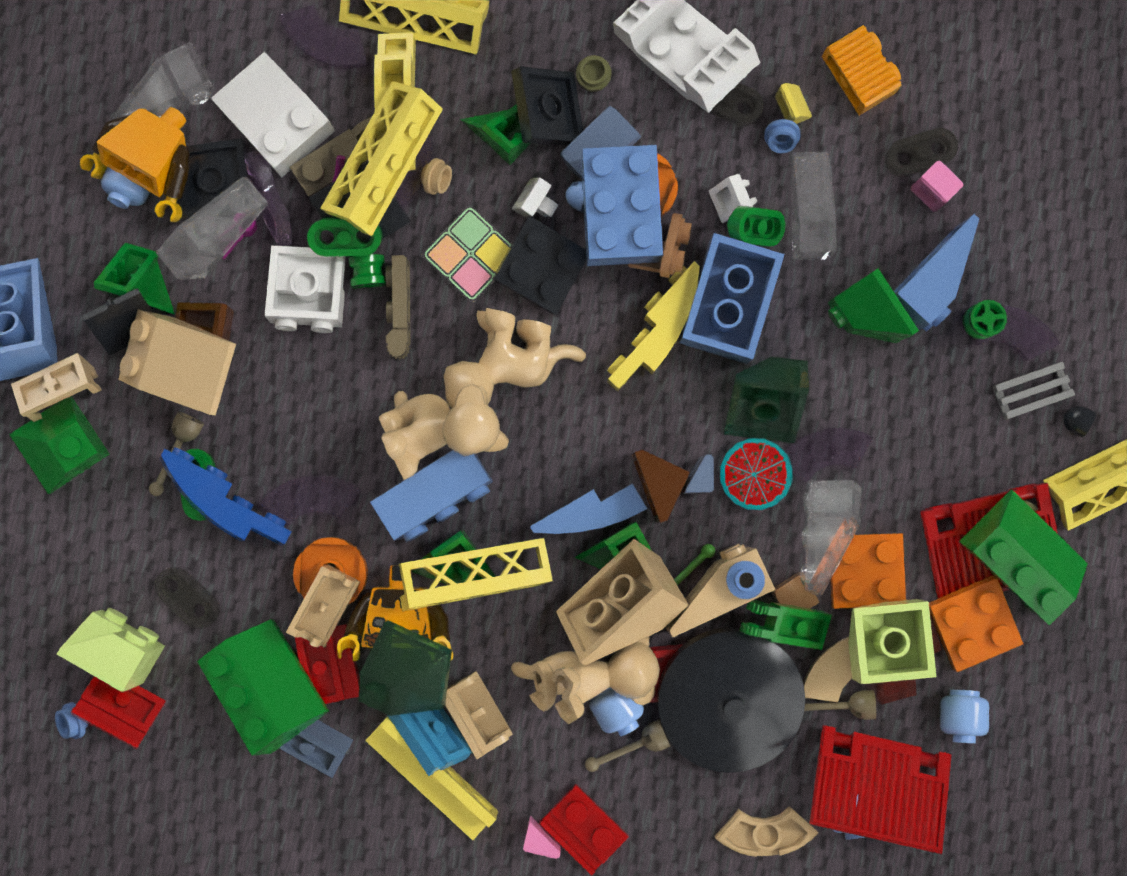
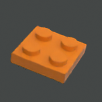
M903 533L828 536L831 604L833 609L856 608L881 602L906 600Z
M994 576L929 602L931 618L950 664L957 673L1023 645L998 578Z

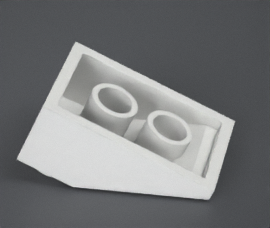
M265 52L211 98L281 177L291 170V165L310 154L335 132L327 117Z

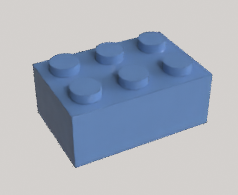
M657 145L583 148L581 172L587 266L659 263L663 256Z
M714 233L709 241L699 274L697 289L679 343L745 364L752 361L785 254Z
M452 450L370 503L393 540L404 538L406 542H411L428 531L425 525L433 519H436L437 522H443L459 512L456 505L463 500L468 499L469 502L473 503L488 494L490 490L487 485L492 483L493 480L476 454L464 457Z

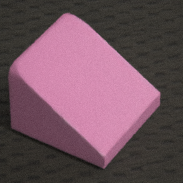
M936 161L911 186V191L933 212H936L963 187V182L941 161Z
M530 816L523 850L554 859L559 858L561 853L560 844Z

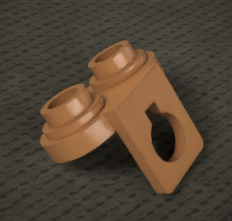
M673 213L666 242L662 241L663 256L660 262L627 264L628 267L658 272L660 277L670 278V275H674V272L681 273L685 251L679 250L681 244L688 245L692 223H686L683 214Z

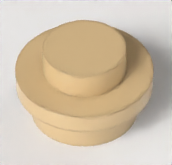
M434 158L424 166L421 172L423 188L426 193L432 195L437 192L442 194L448 189L452 179V169L443 160Z

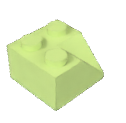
M912 599L881 602L852 608L848 644L851 673L854 681L860 684L937 677L928 601Z
M108 608L106 611L92 612L62 645L57 655L117 690L124 692L144 683L165 645L157 641L159 635L143 626H139L136 629L125 623L128 619L127 616L115 609Z

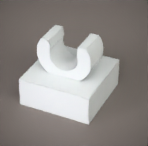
M740 174L727 177L709 190L722 223L728 222L729 216L738 206L753 207L757 202L756 197L749 198L745 188L750 185L749 180H742Z
M542 178L530 179L512 207V210L523 217L533 216L535 212L545 218L546 216L552 217L558 207L557 203L546 197L552 185Z

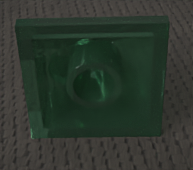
M771 356L736 374L723 434L795 443L809 392L808 361Z
M387 620L383 624L361 670L358 701L389 716L442 709L446 703L452 649Z

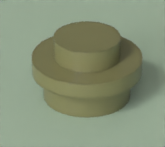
M587 56L577 66V82L587 91H601L611 80V67L600 56Z

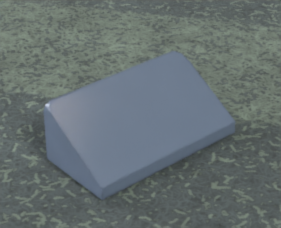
M609 106L560 153V156L566 166L582 180L581 155L583 148L633 146L641 136L616 109Z
M704 455L698 458L680 494L711 493L714 490V459L712 455Z
M317 720L279 749L333 778L353 739Z

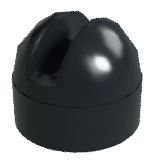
M1075 406L1065 413L1064 425L1071 433L1083 438L1090 430L1095 420L1096 412L1083 406Z

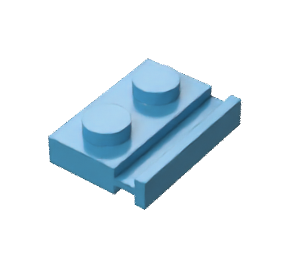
M433 693L409 701L402 707L396 706L388 715L428 776L433 775L439 769L441 771L466 760L472 753L466 740Z

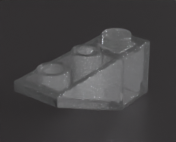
M189 42L158 57L109 121L131 115L137 109H146L160 118L169 107L178 110L189 103L191 105H198L207 101L211 97L210 93L217 90L193 44Z
M792 152L793 260L829 259L837 252L836 210L828 152Z
M241 177L180 224L156 251V254L177 279H204L269 203L247 177Z
M853 480L809 481V492L804 493L803 506L805 513H808L807 527H804L802 531V544L804 549H806V563L802 564L800 574L805 590L813 595H823L861 524L862 488Z

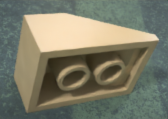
M138 309L136 318L130 328V340L126 354L120 363L118 380L141 391L216 416L236 343L177 318Z
M633 539L566 601L556 613L580 662L587 665L661 631L685 610L689 604L661 557Z
M736 544L719 552L721 559L715 561L685 598L689 606L665 627L667 632L672 637H675L774 591L775 587L756 548L745 547L744 544ZM750 561L762 569L765 576V584L759 595L751 599H741L729 591L726 584V576L730 567L735 563ZM743 573L739 578V583L742 587H749L753 582V578L749 573Z

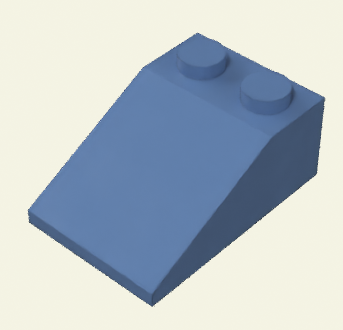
M975 214L956 226L894 290V293L919 330L928 331L933 325L935 327L938 326L951 313L947 306L956 298L979 222V218Z
M38 258L0 266V381L30 375L58 362L57 345Z

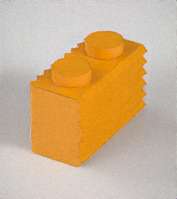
M864 25L828 46L821 56L859 116L894 95L902 86L898 68L893 62L886 61L881 52L882 45L879 38L874 32H868Z

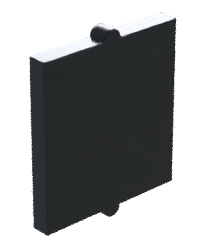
M136 288L114 300L108 299L106 304L82 315V319L107 353L112 355L128 347L130 328L136 318L138 309L154 312L139 289Z

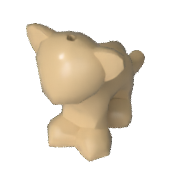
M486 308V311H477L478 323L488 333L487 347L479 363L461 361L446 367L444 382L448 405L451 409L455 407L457 394L464 386L474 384L481 388L487 405L491 400L493 387L498 383L507 382L524 388L540 386L547 380L554 365L559 360L571 359L576 362H582L586 358V353L581 348L569 344L550 348L551 326L539 321L525 319L519 320L516 326L518 336L526 343L523 349L511 344L516 318L513 314Z
M474 384L464 386L460 390L455 400V407L451 410L448 403L437 395L423 394L408 400L407 394L404 391H398L394 395L395 408L379 416L380 423L385 431L381 436L387 454L395 461L404 480L412 477L417 472L420 459L446 444L449 448L465 457L483 451H500L507 448L509 443L507 436L500 431V424L496 413L485 403L481 388Z
M648 636L616 651L609 662L594 661L584 665L580 662L576 652L562 651L546 657L542 661H537L532 665L514 662L511 670L517 677L534 680L536 692L529 696L533 703L542 711L549 710L555 703L556 696L562 695V700L556 703L555 707L560 717L570 724L584 714L583 703L608 688H612L616 693L630 698L636 704L645 705L649 703L655 695L654 686L659 678L660 667L655 654L649 648L650 638Z

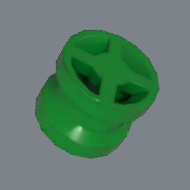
M370 254L348 258L349 266L353 269V277L350 279L351 288L361 289L386 285V277L382 274V266L385 264L384 255Z
M984 300L966 310L962 324L969 336L983 340L1000 333L1007 323V314L1000 303L994 300Z

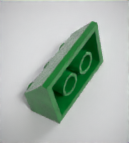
M1010 490L959 541L1027 608L1049 626L1076 600L1088 565L1013 490Z
M270 619L224 640L197 661L252 756L273 753L329 712L274 619Z

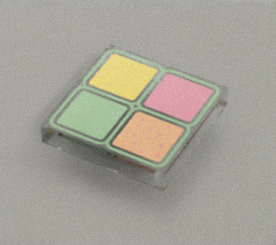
M469 203L420 256L466 300L474 305L496 282L492 278L512 243Z

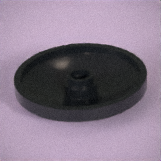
M724 627L706 631L695 636L673 654L665 666L659 681L657 707L667 738L683 757L708 770L733 773L760 767L773 760L787 748L797 734L803 719L805 691L796 665L789 654L778 643L745 634L738 627Z

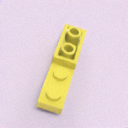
M414 32L378 34V53L374 59L375 111L392 81L415 87L416 40ZM400 95L393 110L401 106L406 96ZM386 128L378 133L376 142L383 138L387 131ZM416 158L409 171L416 169Z
M695 261L688 269L683 266L681 273L675 272L668 280L672 287L664 295L658 291L644 307L649 311L644 320L653 329L650 332L644 328L631 343L635 347L634 351L627 358L621 354L608 368L607 371L611 376L607 382L615 390L619 391L641 365L653 374L677 341L688 319L698 285L700 266Z

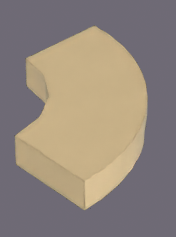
M849 637L829 647L813 662L803 681L805 698L832 702L839 701L842 689L852 678L848 644Z
M789 806L779 815L768 818L753 817L738 809L714 837L723 845L738 853L757 857L784 855L793 852L811 841L819 832Z

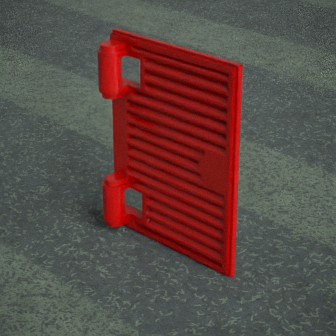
M1047 482L1033 483L1009 489V491L1013 490L1023 501L1035 498L1038 505V510L1035 512L1057 533ZM1009 491L954 504L937 505L925 508V510L920 512L937 598L994 576L959 541ZM952 518L954 529L938 533L936 521ZM999 581L1002 591L1009 590L1004 584H1002Z
M823 725L809 824L942 854L952 755L940 751L932 754L921 751L922 747L857 732H853L851 735L836 732L835 727ZM833 747L849 749V756L833 753ZM920 766L936 769L935 776L920 773Z

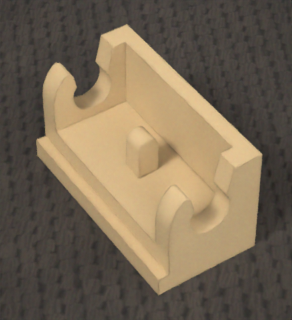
M79 353L11 384L20 414L23 417H28L33 422L42 419V415L38 411L78 392L88 389L91 393L95 394L102 390L93 380L98 377L95 368Z
M329 564L323 565L286 633L293 637H302L310 641L309 644L311 646L326 647L360 581Z
M477 671L440 693L441 699L476 759L509 740L508 737L513 735Z

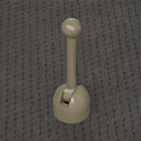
M177 412L171 427L177 439L170 452L173 451L174 447L180 449L183 442H190L196 439L204 423L186 413ZM164 466L156 482L151 483L149 486V492L153 496H159L164 491L163 483L167 477Z
M874 690L855 692L849 702L805 703L804 711L849 709L852 715L859 719H876Z
M660 719L644 727L640 740L599 758L590 757L586 760L585 767L588 771L595 772L598 770L599 765L645 746L648 750L657 752L671 747V743L664 733Z

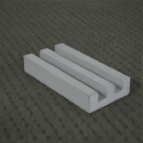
M1059 362L992 386L1004 420L1075 396L1074 390L1070 389L1068 384L1070 379L1068 375L1065 376L1063 371L1065 368L1064 363ZM1053 372L1057 376V379L1006 397L1004 396L1003 390ZM1057 386L1061 387L1062 392L1012 410L1008 407V404Z

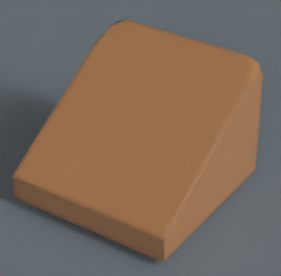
M798 572L775 586V590L771 592L776 602L810 609L820 603L804 572Z

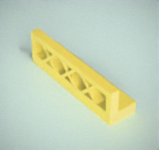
M341 0L339 22L389 34L414 32L415 40L477 54L482 25L487 17L490 1L364 0L371 11L362 16L349 13L350 0ZM388 6L397 7L406 19L399 24L391 23L385 17L382 10ZM423 14L433 16L440 28L434 32L425 31L416 19ZM459 22L474 26L472 40L458 39L451 27Z
M392 81L322 204L321 209L327 214L346 220L362 233L372 236L443 109L422 89ZM400 95L406 96L401 106L393 110ZM386 128L387 131L383 138L375 142L378 133ZM368 160L369 163L365 170L357 174L361 163ZM350 192L344 207H337L343 195Z
M1127 439L1043 480L1044 483H1048L1050 496L1059 504L1061 521L1068 531L1127 502ZM1119 486L1114 494L1104 498L1110 489ZM1086 501V504L1080 511L1072 514L1073 507Z
M544 538L399 564L404 595L400 597L402 611L531 588L553 581ZM536 548L540 569L528 571L516 562L523 550ZM515 552L512 558H509L504 553ZM495 555L507 563L500 576L492 577L480 569L488 556ZM480 558L476 565L469 561L470 559ZM461 562L472 570L464 583L457 584L444 575L451 563ZM445 564L440 572L432 567ZM424 568L436 576L428 589L414 592L410 570ZM511 568L518 571V573L508 574ZM476 574H478L479 576H481L482 578H484V579L472 581V579L474 578V576H475ZM440 580L447 584V586L435 588Z
M388 716L365 740L472 840L486 826L489 828L496 821L498 810L451 767L441 771L439 769L433 775L428 776Z

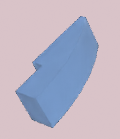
M633 484L603 501L599 500L593 489L530 527L533 533L562 534L584 532L624 521L646 510L647 507Z

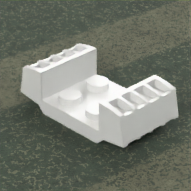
M637 0L613 22L614 33L645 65L682 96L692 100L708 113L752 69L760 64L754 44L740 31L734 28L728 35L725 34L685 0Z

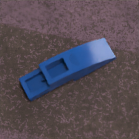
M174 447L172 452L164 449L160 456V461L168 476L185 499L209 522L240 542L245 541L251 530L280 546L285 545L292 532L284 528L286 521L269 512L263 517L251 511L254 505L239 496L234 495L232 500L226 498L232 483L225 480L228 476L225 472L211 465L203 469L193 464L194 457Z

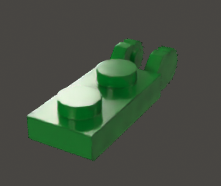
M752 600L747 603L746 609L755 614H766L765 624L760 626L752 622H742L740 631L748 635L761 637L770 642L822 650L832 614L821 610L775 602L767 604Z

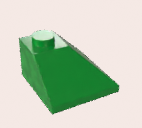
M876 269L828 302L831 308L828 310L830 319L837 328L844 327L847 333L898 343L919 331L879 269Z
M72 396L57 402L42 412V419L35 422L30 420L9 434L48 494H51L110 454Z

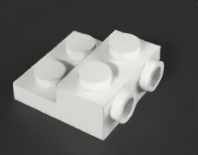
M271 245L265 317L270 323H274L276 329L282 331H296L297 325H311V330L314 332L332 333L333 327H342L345 298L343 282L346 256L324 257L316 254L308 247Z

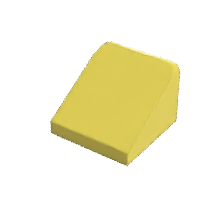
M789 83L782 84L775 98L784 118L796 124L811 118V112L799 86Z

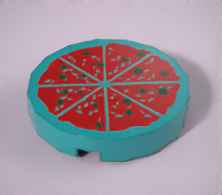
M749 438L736 443L726 453L720 466V481L725 494L735 504L748 510H764L777 505L788 494L793 483V468L788 454L778 444L767 439Z

